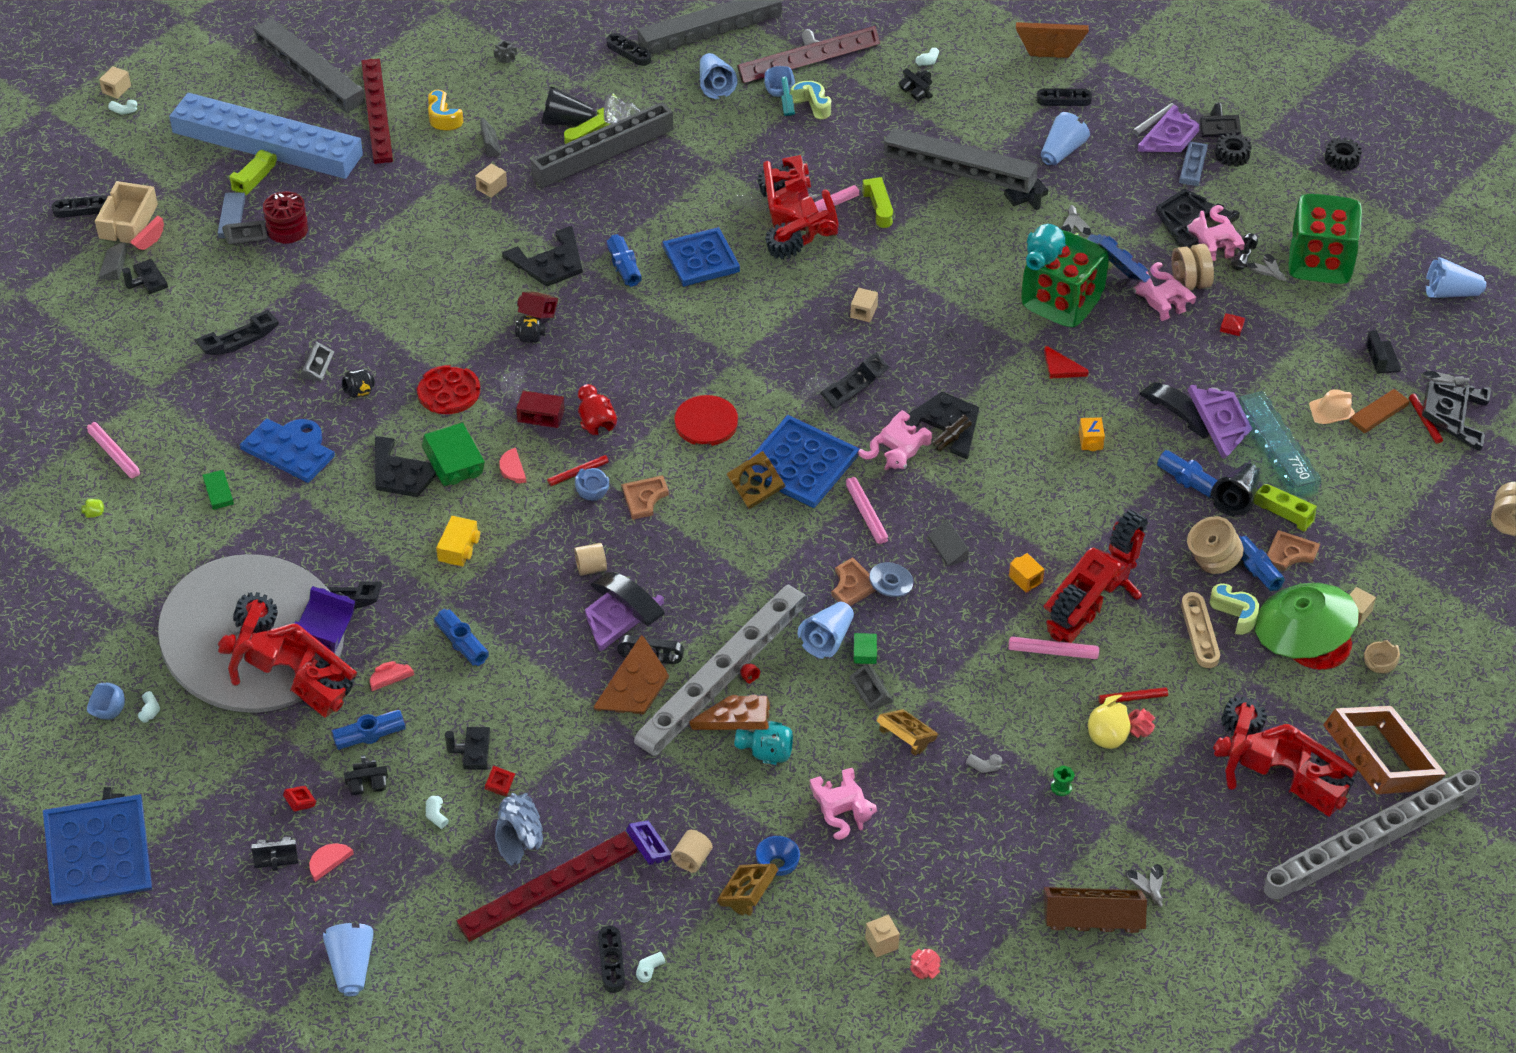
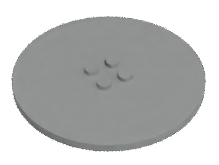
M245 554L211 561L190 572L168 595L159 619L158 639L162 658L172 676L182 687L200 700L216 707L237 712L258 713L294 705L302 701V699L290 691L295 678V672L290 666L275 665L271 672L265 673L245 662L243 656L238 666L240 684L234 686L231 683L228 671L232 654H220L218 652V643L225 635L230 636L231 634H234L237 640L241 626L236 627V621H233V614L239 598L241 599L244 594L247 596L248 593L252 592L253 596H255L256 592H258L260 597H263L265 594L267 595V600L270 598L274 600L273 604L277 605L276 610H278L274 626L272 627L274 629L295 623V621L299 622L310 599V589L312 586L324 588L328 591L329 589L304 568L272 556ZM344 635L335 652V655L339 658L343 649ZM316 653L314 658L319 662L321 657Z

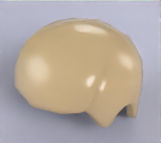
M1388 640L1368 645L1364 652L1366 666L1375 673L1386 674L1391 672L1400 660L1398 645L1394 646Z

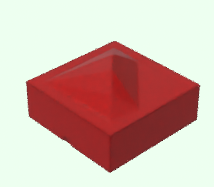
M1225 313L1220 332L1240 336L1245 318Z
M493 766L484 789L507 796L515 778V773Z
M306 786L285 789L283 797L293 811L313 808L317 802Z

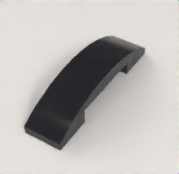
M269 310L251 316L250 323L220 336L211 332L196 338L195 342L205 354H226L265 337L279 325V321Z
M875 352L864 360L860 366L838 382L832 383L821 391L820 394L835 409L873 383L890 367Z
M1153 382L1140 392L1139 395L1152 404L1157 405L1160 403L1188 422V428L1203 439L1210 435L1193 400L1186 394L1171 386Z
M607 572L590 584L600 594L605 595L608 593L632 609L633 616L647 626L665 615L661 606L643 588L623 575Z
M360 581L358 587L327 588L331 593L340 596L344 595L355 600L354 609L377 602L382 583L381 581Z

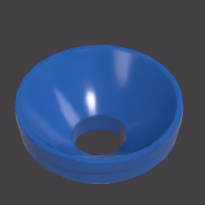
M771 836L761 841L757 846L756 861L757 864H770L773 859H781L784 865L778 868L779 870L775 876L787 875L798 866L800 850L797 844L787 837Z

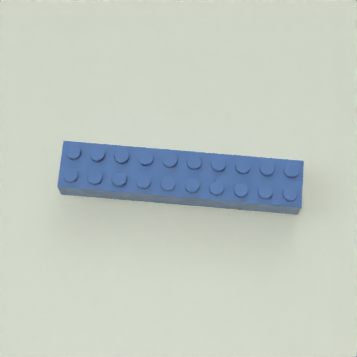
M187 93L169 116L173 133L254 155L259 150H265L275 154L277 161L344 179L348 177L363 155L361 138L192 93Z

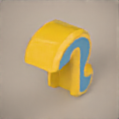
M442 90L430 92L428 95L430 125L439 130H454L461 127L464 123L463 112L461 109H447L448 104L445 102L447 93Z

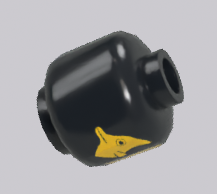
M521 316L515 324V336L519 337L521 342L537 343L540 341L541 336H545V323H541V319L538 317Z
M356 369L346 372L341 384L343 391L350 397L355 398L369 395L372 387L375 385L374 377L366 369Z

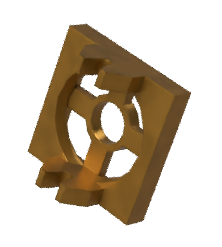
M763 451L727 473L728 478L748 509L753 508L786 487ZM761 465L768 470L763 473L754 472L752 466ZM746 471L749 475L748 482L741 486L740 479L743 472ZM772 476L769 488L765 489V480ZM753 477H762V483L759 486H752L751 480ZM752 488L759 490L760 494L751 495L746 492Z
M904 709L880 714L877 722L880 723V732L885 734L886 731H891L912 746L911 753L915 756L921 754L926 749L928 743L934 742L938 736L937 732Z
M775 864L739 865L720 894L717 902L720 906L731 907L742 916L745 913L750 916L753 912L752 906L757 905L779 869ZM750 880V882L747 885L742 887L744 882ZM754 887L750 895L743 896L746 891Z

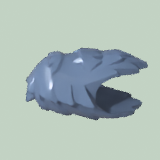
M511 793L510 797L503 799L499 805L495 840L501 856L504 857L510 866L521 862L524 855L523 846L525 850L527 848L532 850L534 847L538 850L543 841V828L539 820L540 816L535 804L532 803V798L527 793L522 795Z

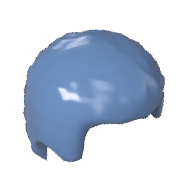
M775 66L765 72V87L768 93L775 97L784 95L782 77H787L790 93V88L795 84L791 68Z
M596 468L580 469L575 478L576 491L580 497L586 500L595 501L601 499L609 489V478L606 477L604 472Z
M112 683L97 684L89 699L87 712L100 719H114L120 714L125 704L123 690Z

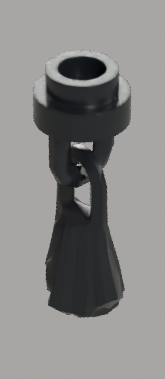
M1253 233L1244 235V253H1242L1243 250H1239L1238 254L1231 260L1232 268L1239 271L1248 266L1251 249H1255L1258 244V238Z

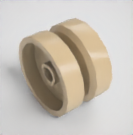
M1205 244L1192 245L1190 249L1187 246L1174 248L1171 258L1174 279L1178 280L1189 290H1194L1195 286L1198 289L1211 287L1214 280V267L1208 247Z
M1509 482L1498 489L1491 515L1494 527L1500 532L1516 536V482Z
M1215 516L1200 520L1192 527L1188 534L1187 544L1189 550L1195 557L1197 564L1205 572L1220 574L1229 571L1239 563L1243 556L1244 548L1242 542L1236 534L1233 525L1225 518Z

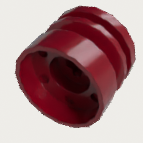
M289 191L277 192L270 195L264 201L263 213L267 234L270 239L278 243L287 244L299 241L306 236L308 220L305 202L300 195Z

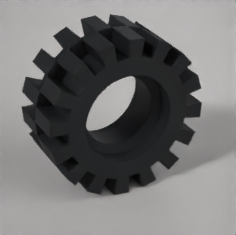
M1229 133L1225 136H1220L1215 149V157H1217L1218 161L1222 160V164L1228 163L1227 166L1234 164V167H1238V164L1242 166L1248 162L1252 144L1250 140L1247 141V137L1242 138L1241 134L1235 136L1236 133H1232L1231 136Z
M1337 138V140L1332 139L1326 147L1324 158L1326 164H1331L1330 167L1332 169L1336 167L1338 171L1340 168L1343 171H1346L1347 168L1349 171L1357 168L1362 153L1361 146H1358L1357 142L1353 143L1352 139L1347 141V138H1343V140L1341 138Z

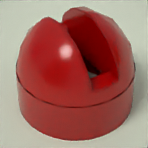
M745 664L740 669V675L744 681L750 684L759 678L760 669L754 664Z

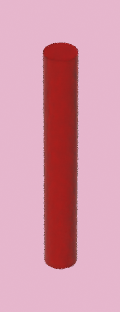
M1411 394L1408 399L1436 444L1442 443L1443 438L1434 423L1422 416L1423 405L1417 395Z
M606 455L550 477L547 481L550 486L556 485L575 477L580 469L597 468L609 463Z
M1164 687L1099 695L1098 699L1100 704H1104L1107 697L1122 695L1116 702L1167 697L1168 689Z

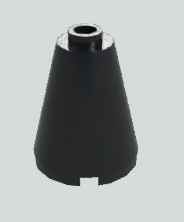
M550 87L542 124L579 126L595 117L596 112L593 111L592 106L555 87Z
M1243 464L1213 485L1211 497L1213 496L1215 501L1213 504L1221 513L1235 517V515L1243 516L1250 511L1260 477L1258 468L1253 464Z

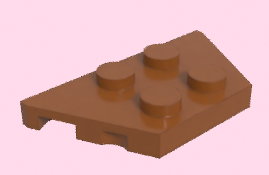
M1016 22V31L1030 56L1069 58L1089 32V25Z
M641 635L594 705V710L645 714L669 679V674L644 636Z
M731 695L693 718L689 723L693 730H766L769 728L767 719L769 718L770 702L767 696Z

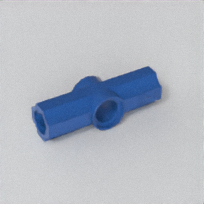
M618 234L612 235L607 240V247L612 256L613 266H616V272L619 271L625 285L630 287L636 286L642 281L636 265L634 252L628 249L623 237Z
M1165 450L1158 459L1157 466L1175 476L1177 483H1182L1185 485V488L1191 486L1209 498L1211 497L1212 487L1218 480L1203 472L1202 466L1197 461L1189 460L1187 462L1169 450Z
M1239 536L1244 548L1241 560L1247 570L1253 573V577H1257L1270 592L1279 590L1285 581L1283 575L1273 566L1272 561L1262 549L1259 550L1247 536Z
M450 609L439 611L434 618V623L452 642L453 648L460 651L472 665L480 666L485 663V660L489 657V652L471 633L470 626L461 622Z
M396 710L376 717L366 714L361 716L357 723L331 731L336 748L340 750L362 742L373 744L379 737L404 730L405 723L401 711Z

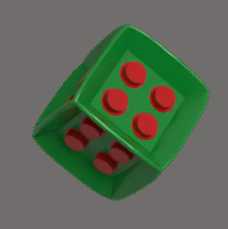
M1324 194L1301 195L1295 212L1293 237L1289 251L1290 276L1302 280L1344 284L1350 281L1357 259L1358 240L1361 233L1362 207L1359 201L1347 197Z
M1062 230L1065 235L1066 247L1063 248L1062 254L1058 255L1055 261L1044 265L1040 270H1032L1026 264L1022 280L1021 301L1028 310L1063 326L1074 328L1086 318L1102 295L1107 279L1109 256L1108 252L1100 245Z

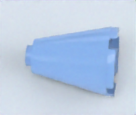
M711 53L705 54L700 59V87L709 98L720 99L718 96L722 95L729 96L737 85L735 70L716 55Z
M1062 112L1055 118L1041 151L1042 161L1045 164H1058L1087 141L1090 131L1084 122L1081 124L1077 121L1079 117L1068 112Z
M1438 257V260L1434 259L1432 261L1426 279L1430 280L1429 286H1426V293L1430 298L1479 296L1486 289V281H1484L1483 276L1444 258Z
M838 602L805 619L798 627L797 634L798 638L801 637L803 641V648L811 655L821 659L832 657L838 651L854 617L852 608L844 602Z
M352 923L339 924L327 928L326 934L323 932V941L338 991L344 993V996H356L364 989L373 940V929L365 924H359L360 928H352Z

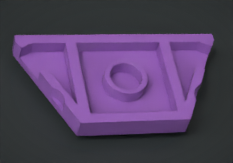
M1173 105L1138 144V151L1181 152L1199 132V124L1191 120L1186 113L1181 114L1178 111V107Z
M1190 385L1187 390L1221 457L1225 459L1253 428L1234 392L1218 391L1213 388L1202 390L1197 389V385Z
M608 593L585 609V616L598 649L601 652L640 622L633 616L632 609ZM657 595L656 598L652 597L660 606L664 604V597L661 595Z

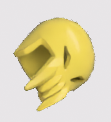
M1122 695L1107 697L1104 704L1093 709L1088 720L1089 735L1092 741L1100 747L1107 749L1118 748L1129 735L1131 725L1127 714V707L1121 703L1116 704L1117 699Z

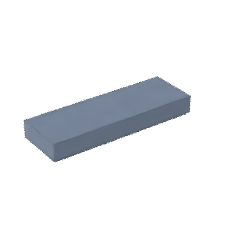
M1191 141L1188 143L1179 183L1199 186L1208 144Z
M225 193L218 228V238H226L222 230L224 225L241 223L246 198L245 193Z

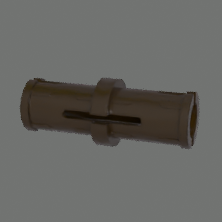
M963 414L954 424L947 426L945 431L931 442L932 445H936V449L941 452L953 440L959 439V435L972 426L971 421H966L968 417Z

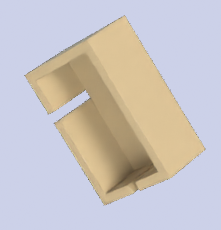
M116 181L110 192L111 196L107 197L95 219L99 239L116 241L118 238L120 242L130 243L147 226L158 205L155 189L152 186Z

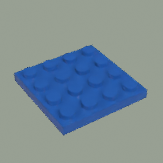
M787 415L749 459L763 451L786 486L779 492L815 508L859 456L858 451L860 448ZM761 465L752 466L754 472L763 473L768 470ZM744 471L743 474L749 477L748 473ZM755 476L752 478L762 483V477ZM772 476L765 480V485L770 486Z
M141 794L43 810L53 906L153 890Z

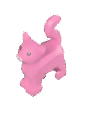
M1220 205L1211 208L1209 213L1215 222L1222 224L1208 228L1204 212L1200 211V216L1187 225V231L1198 238L1199 244H1205L1208 247L1213 261H1216L1217 248L1223 247L1225 249L1224 256L1227 259L1234 257L1235 248L1244 250L1245 245L1242 237L1236 232L1229 219L1217 214L1223 211V207Z
M1157 262L1151 266L1150 272L1153 277L1166 280V282L1154 286L1150 278L1146 283L1137 281V284L1133 287V292L1144 297L1148 304L1160 313V320L1164 321L1170 318L1169 310L1172 308L1170 304L1175 305L1176 313L1181 314L1186 312V302L1194 304L1196 296L1178 280L1174 279L1170 273L1158 271L1163 264Z
M902 410L893 417L879 435L873 438L870 442L871 451L867 452L860 449L858 454L863 459H873L879 453V444H884L892 449L884 453V456L887 458L884 469H905L907 459L914 456L920 446L931 444L932 433L925 427L915 433L916 426H907L904 422L910 418V415Z
M853 768L842 770L843 782H841V787L832 789L830 781L826 782L825 786L822 787L823 779L821 776L810 779V788L814 798L821 805L824 819L830 826L841 829L833 835L837 840L844 839L849 835L850 826L843 819L835 818V816L853 810L858 829L863 830V823L870 820L871 816L877 812L876 805L864 798L862 789L853 780L855 778Z

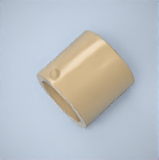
M602 543L574 548L580 576L607 571Z
M687 830L671 853V858L678 867L691 873L697 872L712 850V843L704 834L696 830Z

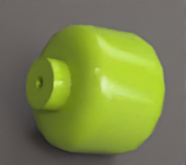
M87 499L85 504L81 506V513H85L87 518L100 516L104 512V504L99 499Z

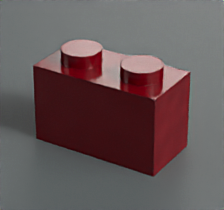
M522 292L517 301L518 312L538 318H554L559 298L539 292Z
M523 390L516 408L517 422L559 428L565 411L564 397Z

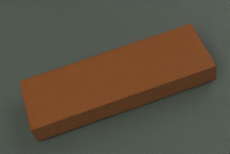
M1393 389L1352 415L1349 422L1365 434L1407 407L1410 400L1396 389Z

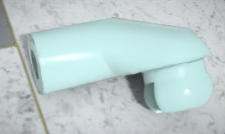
M931 48L929 53L917 56V65H934L939 50Z
M128 100L127 105H121L111 101L108 108L120 115L131 114L137 110V102L135 100Z
M150 691L142 695L145 705L142 711L138 713V718L144 723L153 719L160 711V706Z
M431 796L426 801V817L442 829L449 822L446 817L439 813V809L442 807L440 804L443 803V800L439 796Z
M661 952L640 960L636 971L637 979L640 982H648L652 978L654 968L665 963V958Z

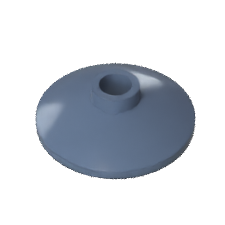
M884 562L875 565L870 571L869 580L871 585L883 595L901 597L908 594L913 587L912 575L901 565Z

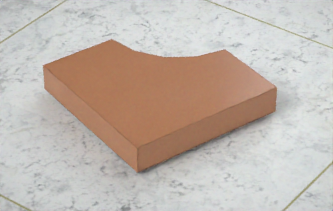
M663 476L621 484L632 520L652 516L655 503L662 497L669 495V490Z
M1278 530L1267 556L1275 568L1286 571L1294 563H1313L1320 544Z
M853 557L835 567L839 583L831 591V596L837 602H844L852 606L876 591L870 583V574Z

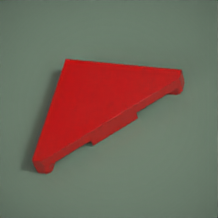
M1044 346L1050 379L1088 377V369L1050 347Z

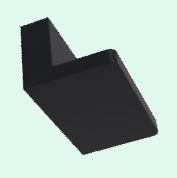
M1377 330L1369 331L1366 347L1376 373L1400 372L1401 367L1391 342L1381 341Z

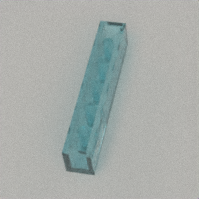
M1263 391L1240 396L1239 403L1253 428L1251 433L1290 494L1302 498L1318 493L1319 485L1321 484L1319 473L1315 472L1311 466L1309 458L1302 452L1300 444L1294 440L1290 429L1283 423L1281 415L1272 406L1271 400L1266 397Z

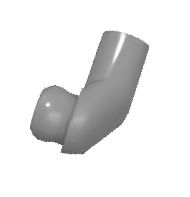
M810 29L803 31L802 39L804 45L820 42L815 40L814 32Z
M970 754L966 760L968 766L981 773L998 771L1002 763V757L997 754L991 755L989 760H982Z

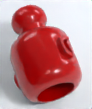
M591 384L582 386L578 390V398L582 401L578 408V413L582 420L580 422L581 427L592 435H599V426L605 427L608 431L613 430L617 424V416L610 403V399L604 395L597 394V389Z

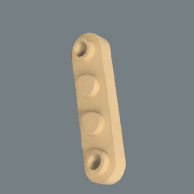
M1187 593L1182 598L1181 608L1196 661L1204 668H1213L1219 663L1220 651L1205 600L1198 593Z

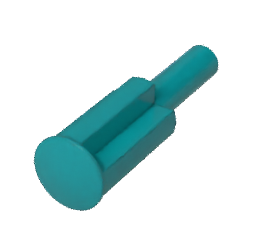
M782 77L784 95L781 96L783 113L784 116H791L795 114L792 94L789 95L787 77Z

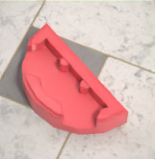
M156 216L130 243L138 249L145 250L157 242L163 232V218Z
M516 448L508 450L499 461L501 474L505 479L508 478L515 481V483H526V477Z
M395 661L383 663L375 668V672L369 680L371 691L414 675V671L407 664H396Z
M338 843L328 844L319 848L312 855L309 863L310 873L314 881L316 882L354 854L353 849Z

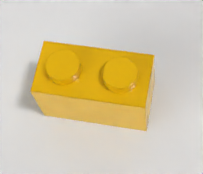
M451 516L436 547L438 561L463 567L466 559L470 560L473 552L472 547L474 543H478L480 538L477 521Z

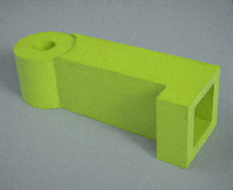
M604 108L597 110V116L564 132L565 144L615 123V117Z
M259 150L255 158L239 173L233 172L229 176L232 190L238 193H245L247 196L276 165L277 156L268 151Z
M882 177L863 180L862 193L864 197H870L876 213L877 226L882 228L890 227L893 223V208Z
M1268 484L1262 485L1256 491L1255 505L1297 524V528L1305 532L1315 521L1316 505Z

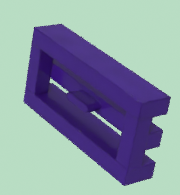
M649 820L628 825L627 833L649 865H653L654 861L658 864L662 860L664 862L670 860V851Z

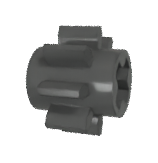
M503 40L498 45H495V50H493L494 58H498V62L509 63L516 59L517 47H513L512 42Z

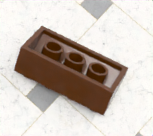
M1044 887L1045 923L1052 930H1065V927H1075V930L1078 931L1100 928V931L1114 932L1115 928L1125 929V932L1138 933L1140 929H1146L1147 899L1142 890Z

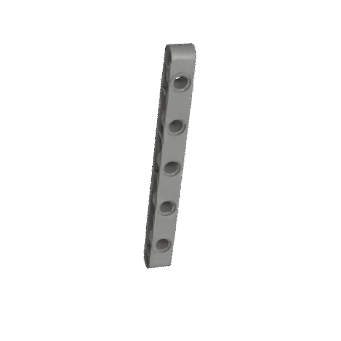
M789 584L783 587L638 731L634 744L652 756L658 755L689 724L690 720L695 718L739 674L741 667L748 664L805 607L808 596Z
M1466 769L1449 778H1445L1288 859L1268 872L1264 885L1265 894L1269 898L1280 899L1294 891H1298L1456 809L1461 804L1475 797L1480 783L1479 774L1473 770Z

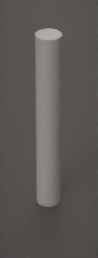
M1169 104L1133 129L1132 132L1138 136L1160 121L1174 104Z

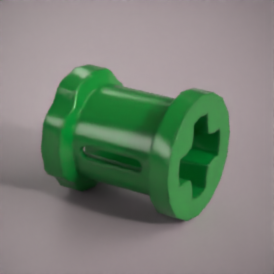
M1059 766L1055 768L1053 772L1055 780L1051 783V790L1055 795L1066 796L1070 794L1072 790L1071 782L1075 777L1074 771L1070 767Z

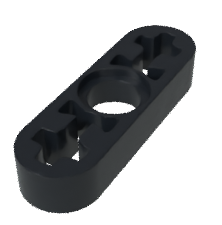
M612 33L607 36V47L637 65L646 66L650 64L651 52L618 33Z
M1043 88L1037 92V102L1043 106H1088L1092 102V92L1087 89ZM1066 96L1068 97V99H1062L1060 97Z
M99 195L57 200L52 204V211L54 216L58 218L99 214L107 196ZM81 205H85V206H86L85 208H82V209H78V208H77L78 206H81Z
M625 635L621 637L617 647L618 653L626 658L640 636ZM645 637L648 644L656 649L657 652L655 654L661 663L678 664L681 662L684 654V647L681 643Z
M609 925L601 928L598 933L602 982L606 991L617 993L625 986L621 935L618 928ZM607 935H612L613 947H608ZM609 955H615L619 960L614 964H609L605 961V958ZM610 971H615L616 973V984H612Z

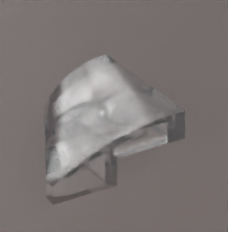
M611 93L607 95L605 101L604 120L607 123L613 124L641 110L631 102L625 104L615 94Z

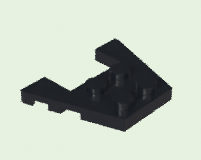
M1187 189L1179 191L1156 206V213L1179 247L1187 246L1189 249L1192 245L1198 244V238L1187 231V225L1200 216V211L1204 212L1206 219L1210 216L1211 208L1220 205L1223 207V211L1217 214L1227 217L1231 223L1239 219L1240 215L1236 210L1231 212L1224 209L1222 204L1217 203L1214 205L1207 202V198Z
M572 226L555 232L557 239L562 244L561 246L539 253L531 258H527L518 246L502 252L503 259L514 263L515 267L523 269L529 276L546 287L583 273Z
M1429 381L1426 386L1422 416L1473 449L1481 451L1484 445L1485 433L1464 425L1467 401L1487 406L1490 401L1491 388L1474 389L1472 385H1466L1465 388L1455 387L1454 383Z
M940 392L908 413L910 418L904 421L907 426H916L917 428L920 422H924L945 431L947 426L954 424L963 414L968 417L966 421L970 420L972 426L959 435V439L951 446L950 453L964 459L969 458L979 414L978 406L945 392Z
M375 436L376 490L418 497L437 475L431 463L391 456L390 454L395 444L394 439Z

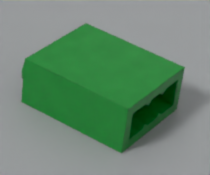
M463 422L424 434L422 448L443 487L450 484H458L460 481L469 478H477L483 473L485 461Z

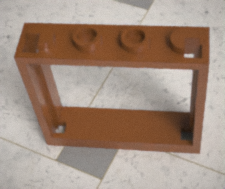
M1392 706L1335 708L1323 724L1377 795L1422 791L1441 781L1446 775ZM1376 726L1411 771L1390 772L1355 727Z

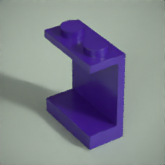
M312 586L306 608L299 622L295 621V624L300 625L335 654L354 613L355 600L344 595L340 596L331 593L324 588Z

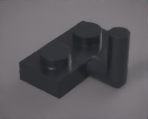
M1219 102L1214 104L1210 112L1211 116L1200 118L1202 137L1225 136L1227 133L1230 136L1232 133H1236L1235 135L1241 134L1239 114L1223 115L1222 105Z
M1037 178L1029 193L1008 188L1004 190V195L1013 206L1029 202L1035 210H1039L1042 197L1048 195V189Z
M152 259L133 265L134 272L138 278L132 279L130 268L122 269L125 285L128 289L143 284L150 295L168 288L166 280Z
M467 727L465 744H455L454 733L452 731L445 732L447 752L464 753L463 768L465 770H487L490 727Z

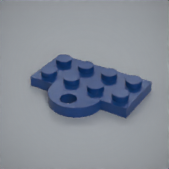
M266 418L240 444L241 450L307 483L335 457L334 451L320 445L322 442V431L319 425L307 419L293 420L282 426ZM306 428L313 429L311 432L308 433L302 432V430Z

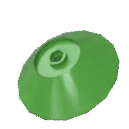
M1323 583L1297 584L1278 591L1264 602L1258 611L1255 632L1261 644L1277 655L1293 659L1314 658L1334 651L1350 639L1358 626L1359 609L1353 598L1336 586Z

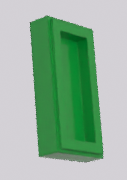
M224 469L202 475L213 510L234 505Z
M854 633V663L877 664V634Z

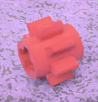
M1144 708L1141 711L1135 709L1128 715L1131 725L1130 733L1136 738H1139L1140 735L1147 737L1153 732L1155 725L1152 721L1155 717L1149 711H1146Z
M918 949L911 956L913 959L910 962L911 971L919 979H924L928 976L933 979L940 972L938 968L941 966V960L935 951L931 949L921 951Z

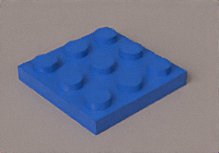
M719 227L663 241V249L683 287L740 272V265Z
M1091 234L1087 238V240L1103 247L1108 252L1109 261L1129 279L1146 283L1151 277L1146 273L1148 269L1141 263L1137 264L1132 261L1133 256L1125 249L1121 250L1118 248V243L1112 237Z

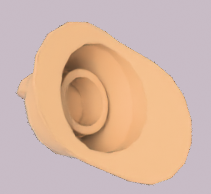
M1334 389L1327 392L1323 398L1310 402L1309 405L1314 422L1330 424L1350 419L1355 414L1351 408V393Z

